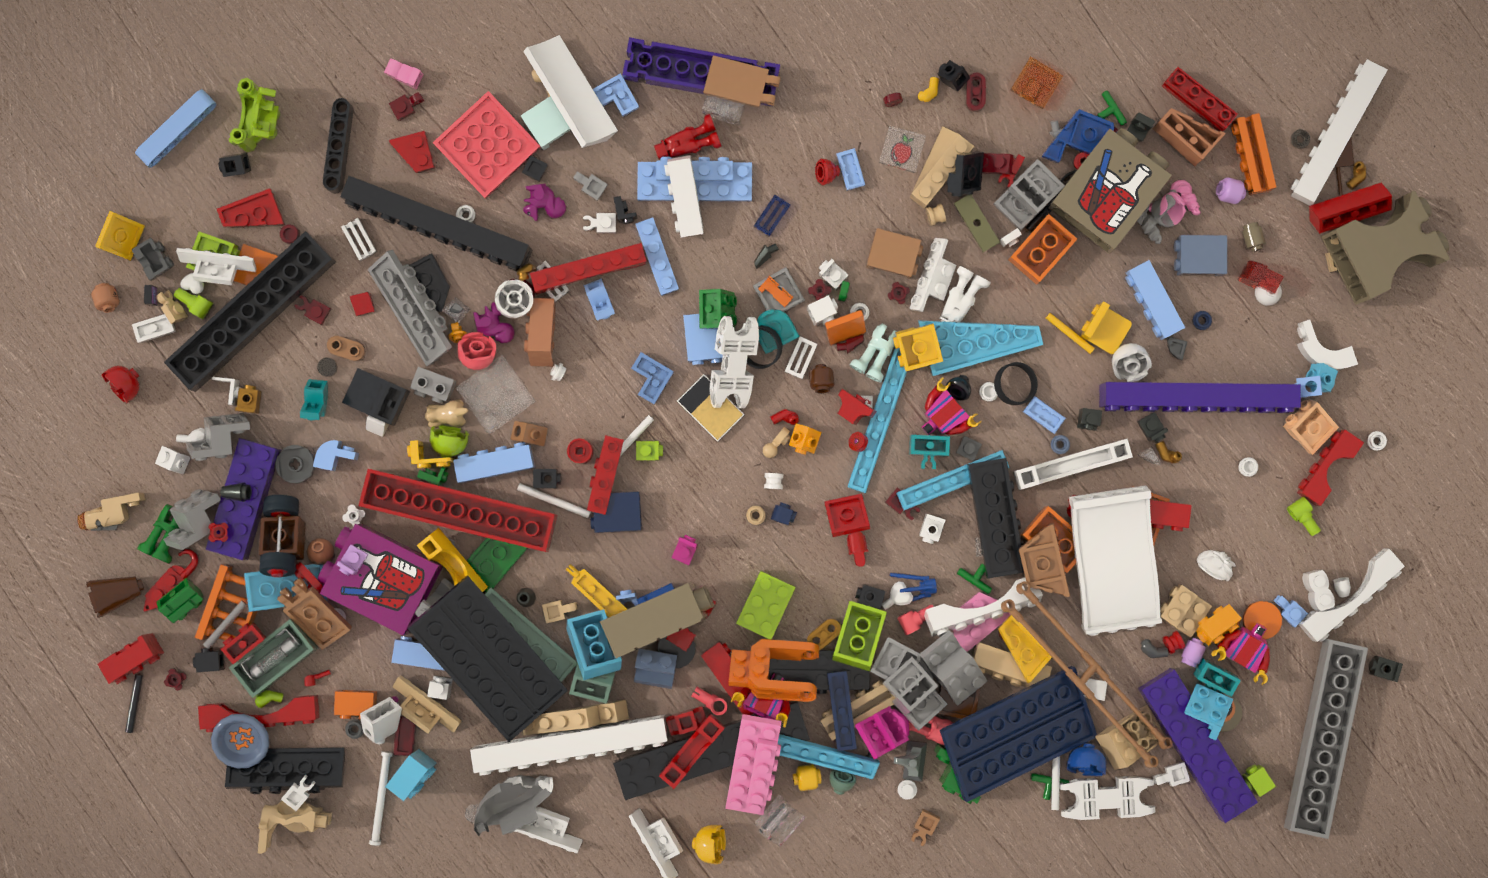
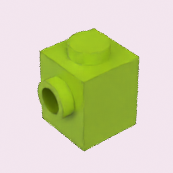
M1260 765L1248 767L1246 773L1243 774L1245 783L1250 791H1253L1259 797L1276 787L1264 767Z

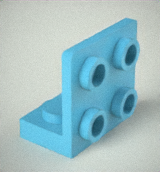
M1196 684L1184 713L1209 724L1208 729L1211 730L1209 738L1217 740L1233 699L1205 686Z

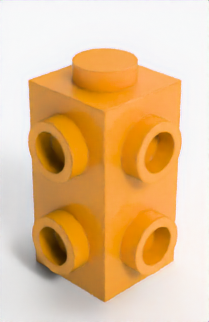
M1230 604L1224 608L1222 606L1218 607L1213 612L1214 615L1208 618L1206 616L1198 623L1199 627L1196 632L1198 638L1203 643H1206L1208 646L1212 643L1218 644L1225 638L1223 635L1227 632L1231 634L1235 629L1239 628L1238 624L1242 618Z

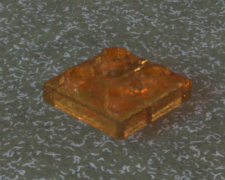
M1030 56L1010 91L1044 109L1063 75Z

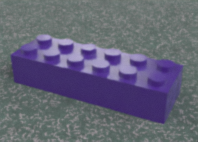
M239 438L225 486L246 483L251 486L252 495L250 500L245 502L221 497L214 523H226L228 525V539L225 542L221 540L211 542L208 539L205 550L240 560L249 559L262 516L264 499L268 496L276 469V458L281 452L280 449Z

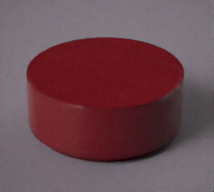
M892 93L885 96L883 99L885 107H893L902 103L901 93Z
M285 225L280 230V238L287 244H292L300 237V231L294 225Z

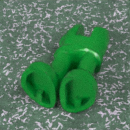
M166 504L160 512L157 521L153 524V531L145 542L138 545L137 550L170 564L172 557L168 553L169 546L166 545L163 539L169 536V532L179 529L174 518L172 521L169 520L172 515L169 509L173 506ZM164 530L166 533L155 550L156 543Z

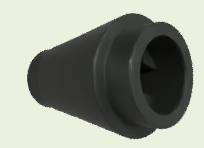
M246 483L222 486L220 494L222 498L245 502L250 500L252 489Z
M523 588L517 593V602L521 606L529 607L535 602L536 595L532 589ZM523 594L527 596V601L521 600Z

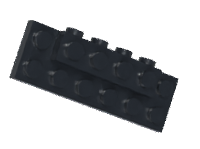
M1006 458L967 464L986 578L1023 573L1024 569L1019 548L1024 545L1022 537L1019 536L1021 524L1019 518H1016L1017 502L1013 499L1014 484L1009 477Z
M819 650V658L814 660L770 659L769 680L776 673L784 678L783 681L809 682L817 687V694H827V690H829L827 673L847 671L849 690H869L870 671L833 661L835 650Z
M269 748L266 756L260 763L250 768L237 769L227 766L225 788L247 789L251 794H261L262 790H269L271 794H280L281 790H289L294 783L300 786V781L305 775L308 776L304 781L306 785H310L313 781L316 782L308 790V793L316 794L320 793V790H325V788L343 787L345 748Z

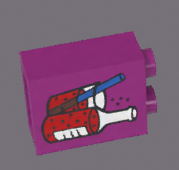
M355 524L353 529L345 526L335 543V547L341 549L335 564L327 561L319 573L317 580L324 584L320 594L401 635L410 634L407 627L418 618L414 613L421 602L427 600L443 565L436 561L428 560L424 554L364 524ZM353 544L369 555L357 574H350L348 576L339 571L340 567L336 564L338 561H341L349 546Z

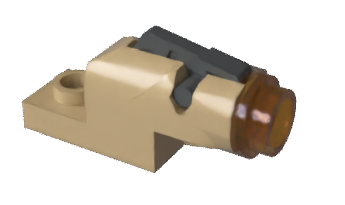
M134 493L101 500V507L82 512V514L78 515L79 528L86 531L117 530L119 524L129 519L127 504L128 507L140 505V501H145V494Z

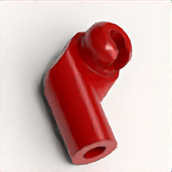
M783 409L770 416L774 425L781 421L791 425H796L799 422L798 415L788 409Z

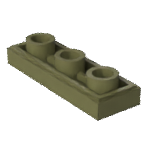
M967 195L954 203V206L983 253L1000 243L972 195ZM978 221L980 226H975L973 222Z

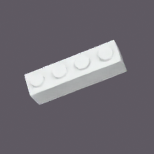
M691 155L668 159L667 165H664L666 176H670L671 181L668 184L669 195L674 197V202L671 203L673 214H677L678 221H675L676 233L680 232L681 237L703 234L704 228Z

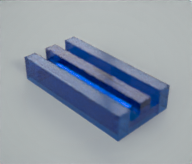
M774 195L754 224V227L770 237L791 205L777 195ZM777 200L779 203L763 227L760 226V223ZM783 204L785 206L784 209L782 210L778 218L775 220L769 231L766 230V228L768 227V225L770 224V222L772 221V219L774 218V216Z

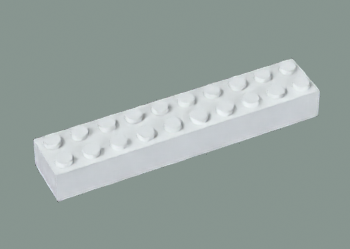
M664 714L584 729L513 739L510 742L500 741L476 745L470 752L473 772H479L481 776L491 774L492 771L497 769L499 772H506L515 766H518V769L529 768L533 763H537V766L549 764L551 760L561 763L568 761L570 757H575L576 760L587 758L589 754L594 753L595 756L606 755L608 751L614 750V753H621L630 747H633V750L644 749L648 744H652L653 747L663 746L668 741L669 736Z

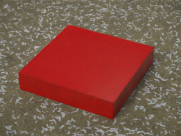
M862 493L824 501L832 537L870 529Z

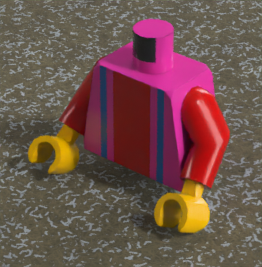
M942 377L927 396L924 407L926 410L925 416L929 421L922 426V429L927 435H930L936 429L941 434L956 435L978 426L982 421L976 423L973 420L978 414L969 416L947 391L950 382L947 386L942 385L941 382L944 379Z
M1256 623L1252 631L1241 627L1240 629H1235L1231 634H1225V638L1218 645L1219 649L1213 650L1211 655L1216 656L1219 652L1220 658L1218 661L1224 660L1227 656L1254 673L1258 671L1259 674L1253 678L1255 683L1258 681V677L1263 679L1262 685L1268 681L1266 673L1270 663V648L1267 641L1262 638L1267 629L1261 624Z
M774 673L771 680L783 681L784 678ZM748 687L733 694L731 703L735 700L738 701L737 707H741L743 703L744 709L763 718L779 720L784 723L783 727H786L787 719L791 712L790 701L759 699L751 693Z

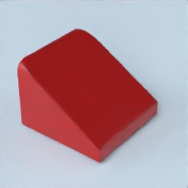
M364 292L350 296L356 316L375 312L371 293Z

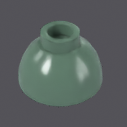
M838 770L830 772V784L836 794H844L851 790L856 783L854 774Z

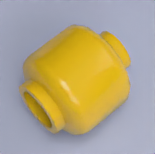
M813 764L798 766L796 773L792 774L793 784L798 785L800 791L815 790L821 784L820 769H817Z

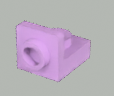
M351 544L341 561H338L336 565L340 567L339 571L348 576L350 574L355 575L369 554Z

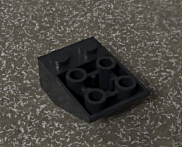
M357 368L342 403L395 426L410 391Z

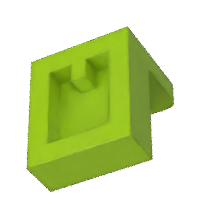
M636 441V460L659 461V457H663V445H660L659 441Z

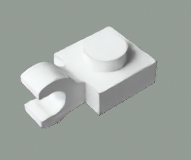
M1185 762L1164 767L1166 773L1152 776L1154 784L1160 785L1169 782L1172 787L1190 781Z

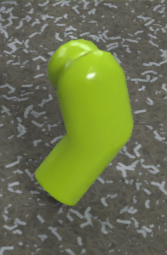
M265 690L256 697L255 704L258 708H263L270 701L282 703L284 694Z

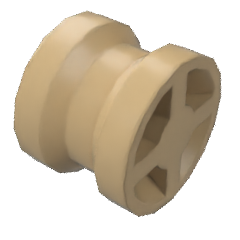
M937 204L934 208H926L928 221L931 226H934L937 222H946L942 204Z

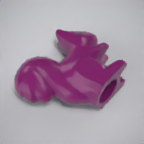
M546 183L525 186L531 195L530 198L524 199V202L530 203L523 208L526 215L533 217L537 221L538 209L545 208L547 215L553 219L560 218L565 214L566 205L564 200H561L560 197L555 198L553 191L546 186Z
M495 302L491 304V311L485 306V314L483 315L473 312L477 332L483 333V335L488 337L495 336V340L500 343H509L514 338V327L509 323H500L499 316H502V314L497 310Z

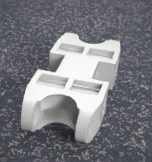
M730 316L722 317L719 323L715 350L722 354L723 357L721 370H712L710 400L714 408H720L730 394H734V397H736L738 408H745L748 405L752 393L754 375L746 371L747 356L757 355L759 341L758 322L755 317H748L746 323L738 331L734 330Z
M1138 776L1115 777L1116 786L1098 787V780L1095 778H1080L1069 780L1070 783H1060V790H1070L1076 796L1074 805L1068 807V809L1061 810V816L1078 820L1100 819L1099 809L1117 808V815L1120 818L1141 817L1156 812L1155 806L1141 803L1139 795L1147 786L1154 785V779Z

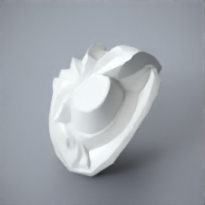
M1208 550L1199 554L1197 558L1199 567L1210 576L1218 580H1226L1227 582L1232 577V566L1235 567L1236 565L1225 552Z

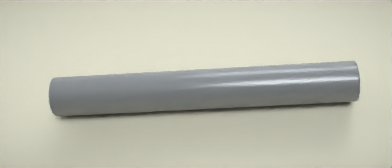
M243 600L203 643L207 649L217 641L247 607Z

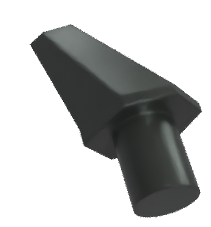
M776 243L769 247L763 246L754 261L756 269L771 258L772 253L779 250Z

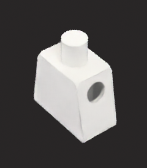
M389 697L360 713L363 733L376 744L385 743V739L394 734L398 729L402 708Z

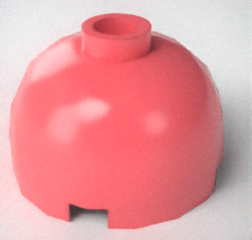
M480 332L465 334L462 340L458 342V358L468 369H485L495 358L496 343L490 336L487 338Z

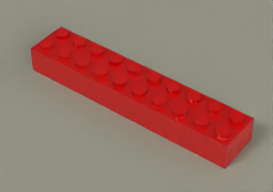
M373 469L367 470L358 505L543 552H549L558 516Z

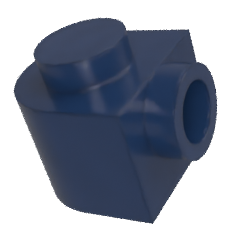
M780 502L779 505H775L771 520L789 526L790 522L794 523L797 512L791 510L790 505Z

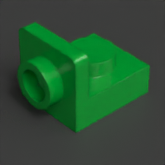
M442 466L438 476H436L437 472L427 468L425 471L419 470L417 478L441 486L448 479V468Z

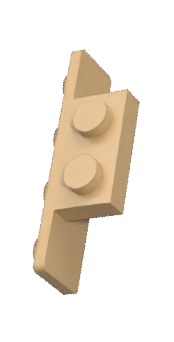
M401 675L397 678L393 688L407 698L400 706L403 716L426 733H429L437 722H440L452 732L456 731L461 720L455 714L449 712L431 697H427L424 691L417 688L408 679Z

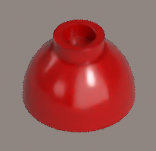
M819 159L816 163L815 175L821 185H827L835 177L839 176L840 168L838 165H834L832 161Z

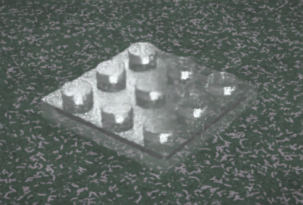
M501 355L487 368L478 371L455 387L489 435L536 402L504 355Z

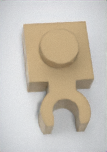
M169 290L164 294L160 292L156 296L157 300L163 304L161 309L171 324L184 321L188 317L179 301L174 302L173 295Z

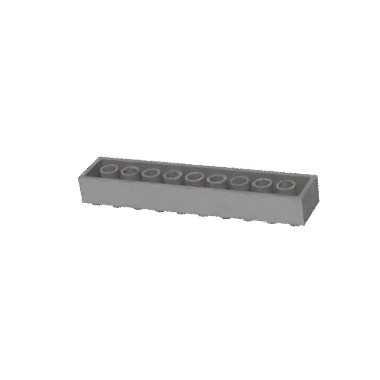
M1325 639L1322 642L1284 827L1290 831L1329 839L1368 651L1366 647Z

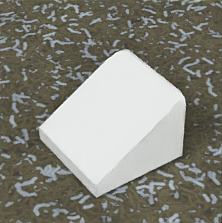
M368 416L366 430L381 437L384 436L389 424Z

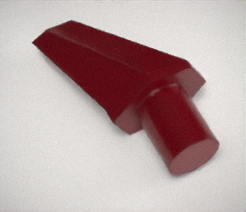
M864 334L846 339V343H837V351L847 350V354L864 342Z

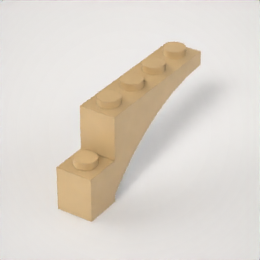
M626 700L609 701L607 704L600 703L544 712L523 730V735L584 729L600 724L620 722L629 719Z

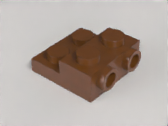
M940 684L939 695L947 705L938 714L963 719L975 713L981 687L957 705L947 690Z

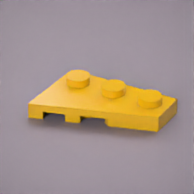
M1010 615L998 628V631L1027 683H1030L1052 657L1026 628Z

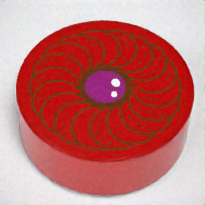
M855 432L849 438V447L856 452H862L868 445V438L863 433Z

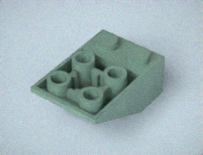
M577 663L569 694L607 704L616 671L583 680Z

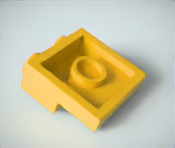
M934 324L895 332L896 337L893 338L895 349H900L901 355L898 356L900 367H904L905 371L943 362Z

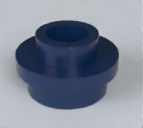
M1199 311L1193 316L1192 322L1195 328L1205 330L1211 326L1212 317L1206 311ZM1200 317L1204 318V324L1199 323Z

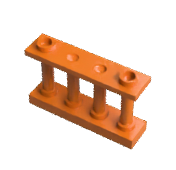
M227 564L220 565L195 638L205 640L210 637L216 630L212 626L214 618L217 619L218 617L225 620L230 614L220 610L219 604L221 600L225 599L236 604L243 600L248 607L246 598L228 593L225 589L227 582L230 581L245 586L244 577L235 575L231 571L233 566ZM257 611L249 612L246 619L237 617L232 623L244 626L246 623L251 625L254 623ZM224 632L219 639L226 640L231 634Z

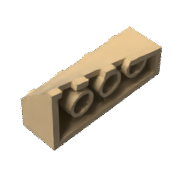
M942 126L910 198L925 209L945 185L949 173L956 171L955 161L957 154L969 153L973 150L974 146L960 134Z

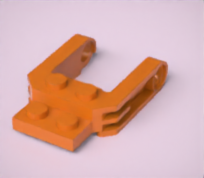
M761 639L751 646V651L732 649L729 686L748 687L751 693L759 699L813 701L817 695V687L809 682L769 680L770 659L795 661L818 659L819 646L812 642Z

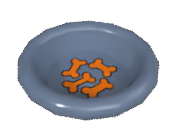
M231 714L221 719L214 727L211 736L212 749L217 758L225 765L237 769L250 768L260 763L266 756L270 745L269 735L264 725L255 717L246 714Z

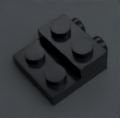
M975 151L957 154L955 161L956 172L949 173L947 192H951L952 196L961 197L963 194L972 195L974 191L981 190L984 152Z

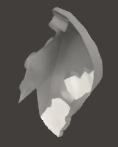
M518 775L508 777L503 783L495 785L479 803L474 823L476 834L480 836L484 831L489 832L488 826L500 824L502 835L512 833L524 825L533 823L538 819L535 808L552 793V777L540 775L534 778Z

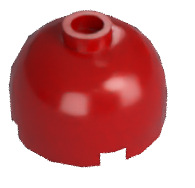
M117 365L101 374L106 383L110 381V389L126 404L138 394L140 384L137 378L139 375L133 368L129 370L125 366Z

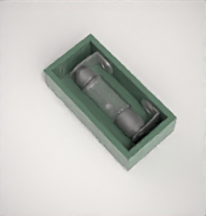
M289 619L245 656L232 664L229 669L250 696L254 698L315 652L318 646L292 619Z

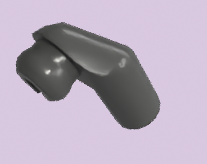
M1149 639L1141 642V650L1149 658L1168 657L1167 647L1156 648Z

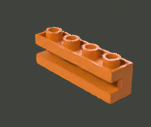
M1253 114L1246 118H1236L1232 122L1231 131L1237 140L1235 147L1237 154H1240L1241 157L1240 169L1245 174V189L1249 192V195L1272 191L1276 188L1260 114Z

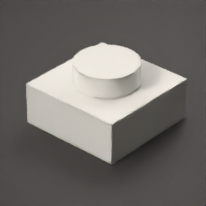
M1017 228L1001 238L1000 243L1003 247L1006 245L1011 247L1019 242L1018 238L1022 234Z

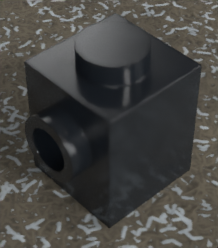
M862 584V587L857 588L855 598L858 599L857 603L880 610L886 591Z
M213 647L209 649L201 648V652L195 653V657H193V667L196 668V673L224 670L223 652L221 650L213 651Z

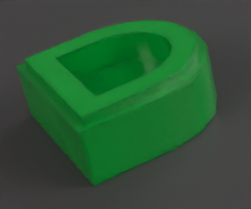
M842 282L838 301H846L850 286L849 282Z

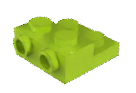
M198 232L192 250L210 251L219 254L227 253L234 256H239L240 254L238 245L202 232ZM187 263L186 268L195 270L196 264Z

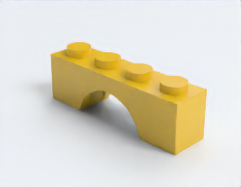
M437 528L417 545L428 560L436 561L447 569L453 579L454 586L468 575L482 592L488 587L440 528Z

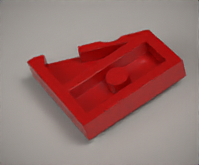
M425 131L389 140V143L416 173L435 169Z

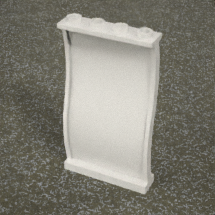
M1146 485L1069 497L1081 596V628L1086 635L1095 636L1100 632L1115 633L1120 629L1134 630L1140 626L1153 627L1156 624L1162 623L1160 618L1158 575L1151 528V490Z

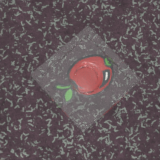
M889 125L879 163L916 173L926 136Z

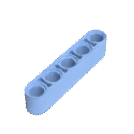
M203 89L197 91L138 147L135 154L149 168L155 166L214 110L217 105L216 102Z

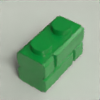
M185 578L156 603L158 610L168 620L175 623L178 620H183L187 616V612L192 608H198L204 598L202 591L188 578Z

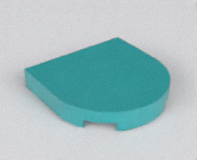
M767 310L757 319L758 326H768L778 333L782 346L800 337L791 318L781 310ZM759 330V342L765 354L777 349L774 338L768 332Z

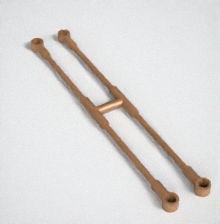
M1024 581L1017 584V592L1024 594L1033 605L1035 604L1081 654L1080 656L1089 665L1087 670L1079 678L1072 669H1069L1023 619L1024 617L1015 608L1013 600L1007 599L1003 601L1001 609L1004 612H1009L1017 622H1020L1060 665L1066 672L1065 674L1088 699H1091L1144 759L1145 766L1147 768L1157 767L1159 763L1157 757L1151 756L1129 735L1096 699L1094 693L1086 686V682L1096 672L1150 729V732L1159 741L1161 749L1171 748L1173 745L1172 739L1165 737L1144 717L1111 681L1109 675L1066 632L1039 602L1035 594L1032 593L1029 583Z

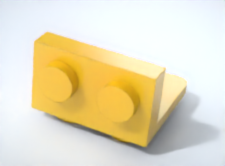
M1103 301L1099 305L1096 304L1091 311L1093 316L1090 321L1086 320L1081 328L1083 333L1080 337L1113 355L1131 328L1132 323L1109 309L1110 305Z
M410 441V445L407 446L408 457H411V464L417 465V468L420 469L431 468V464H436V467H450V463H454L453 460H455L451 457L424 459L422 441Z

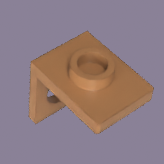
M514 421L511 440L544 446L548 428ZM520 426L521 432L520 435L517 436V429Z

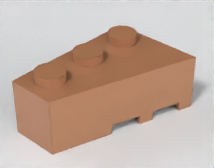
M1172 108L1152 128L1193 166L1201 162L1226 134L1225 132H1218L1210 128L1205 123L1201 124L1193 120L1192 117Z
M533 298V305L527 313V316H530V321L526 322L528 340L524 342V351L528 352L531 366H554L552 358L556 314L554 299Z

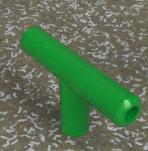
M1109 91L1103 92L1102 96L1109 107L1098 113L1097 116L1105 119L1114 114L1120 125L1123 126L1127 123L1126 118Z
M983 563L979 566L974 576L962 568L958 570L957 574L983 592L990 594L992 591L990 586L980 580L985 573Z
M1032 773L1031 781L1046 783L1043 799L1050 800L1052 777ZM1060 778V783H1070L1069 780Z

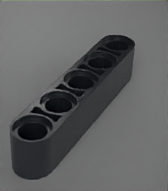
M338 98L334 101L323 174V185L331 193L341 192L346 172L353 107L344 98ZM346 104L347 110L339 112L340 106ZM344 123V129L337 131L338 124ZM337 142H342V147L339 150H335L334 145ZM338 160L340 162L339 167L332 169V163ZM336 179L337 185L330 188V181Z

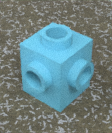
M1324 363L1311 364L1306 377L1320 376L1322 393L1331 392L1335 385L1338 371ZM1314 381L1307 382L1306 386L1311 388V392H1314L1317 389V384Z

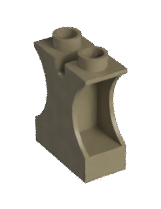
M1415 190L1395 200L1394 211L1384 226H1369L1354 220L1321 236L1355 305L1390 290L1393 276L1404 261L1419 262L1431 268L1450 260L1447 254L1449 243L1445 235L1440 231H1432L1427 234L1422 232L1421 225L1429 220L1432 211L1427 200L1421 196L1418 197ZM1338 237L1339 244H1331L1330 239L1333 240Z

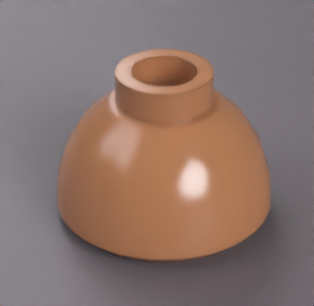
M323 538L313 540L307 548L309 560L317 565L325 564L334 555L333 545Z

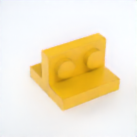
M109 211L95 247L131 261L134 254L132 249L137 246L145 225Z

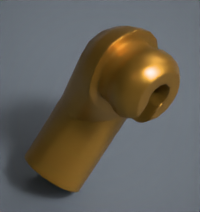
M1357 161L1354 164L1353 178L1346 183L1350 190L1355 189L1366 179V166L1362 161Z
M527 263L517 271L519 280H528V273L536 272V266Z
M1164 441L1155 444L1163 461L1174 464L1182 459V454L1178 451L1168 450Z

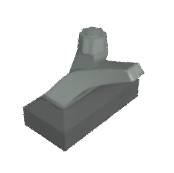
M909 740L907 741L905 756L894 757L895 764L904 766L903 779L922 782L927 742Z

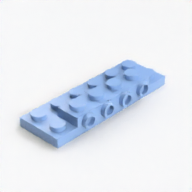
M661 157V160H656V162H638V201H674L673 195H669L668 184L671 183L670 176H666L664 165H667V160L672 159V157ZM699 157V161H692L699 201L752 202V162L729 161L728 157H719L718 161H710L709 157Z

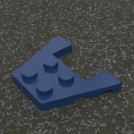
M1079 109L1046 149L1042 157L1059 163L1065 146L1090 154L1109 129L1114 131V123Z

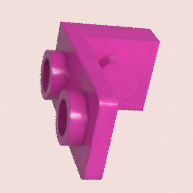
M685 535L684 538L679 537L678 544L671 558L690 565L698 546L695 543L696 539Z

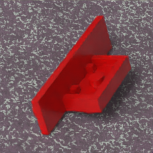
M605 435L600 458H596L594 469H597L596 474L592 476L589 487L592 488L587 507L588 511L606 515L624 443L623 439Z

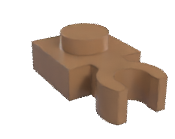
M922 809L914 825V828L918 829V831L912 834L911 841L914 842L915 838L920 836L923 839L921 846H924L927 838L926 834L932 836L940 817Z

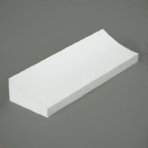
M560 35L545 42L529 46L523 51L582 148L608 141L618 131Z

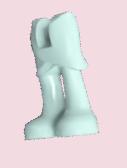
M883 323L873 331L872 339L861 358L854 359L850 363V367L864 374L875 351L880 350L866 373V377L879 383L882 382L884 377L881 373V368L895 346L893 338L896 337L895 332H897L894 330L889 336L888 341L881 338L887 328Z

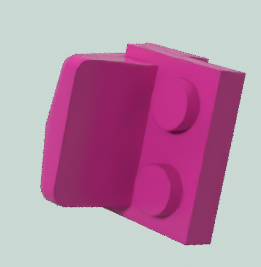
M890 706L855 725L874 760L909 741V720L898 710L891 709Z

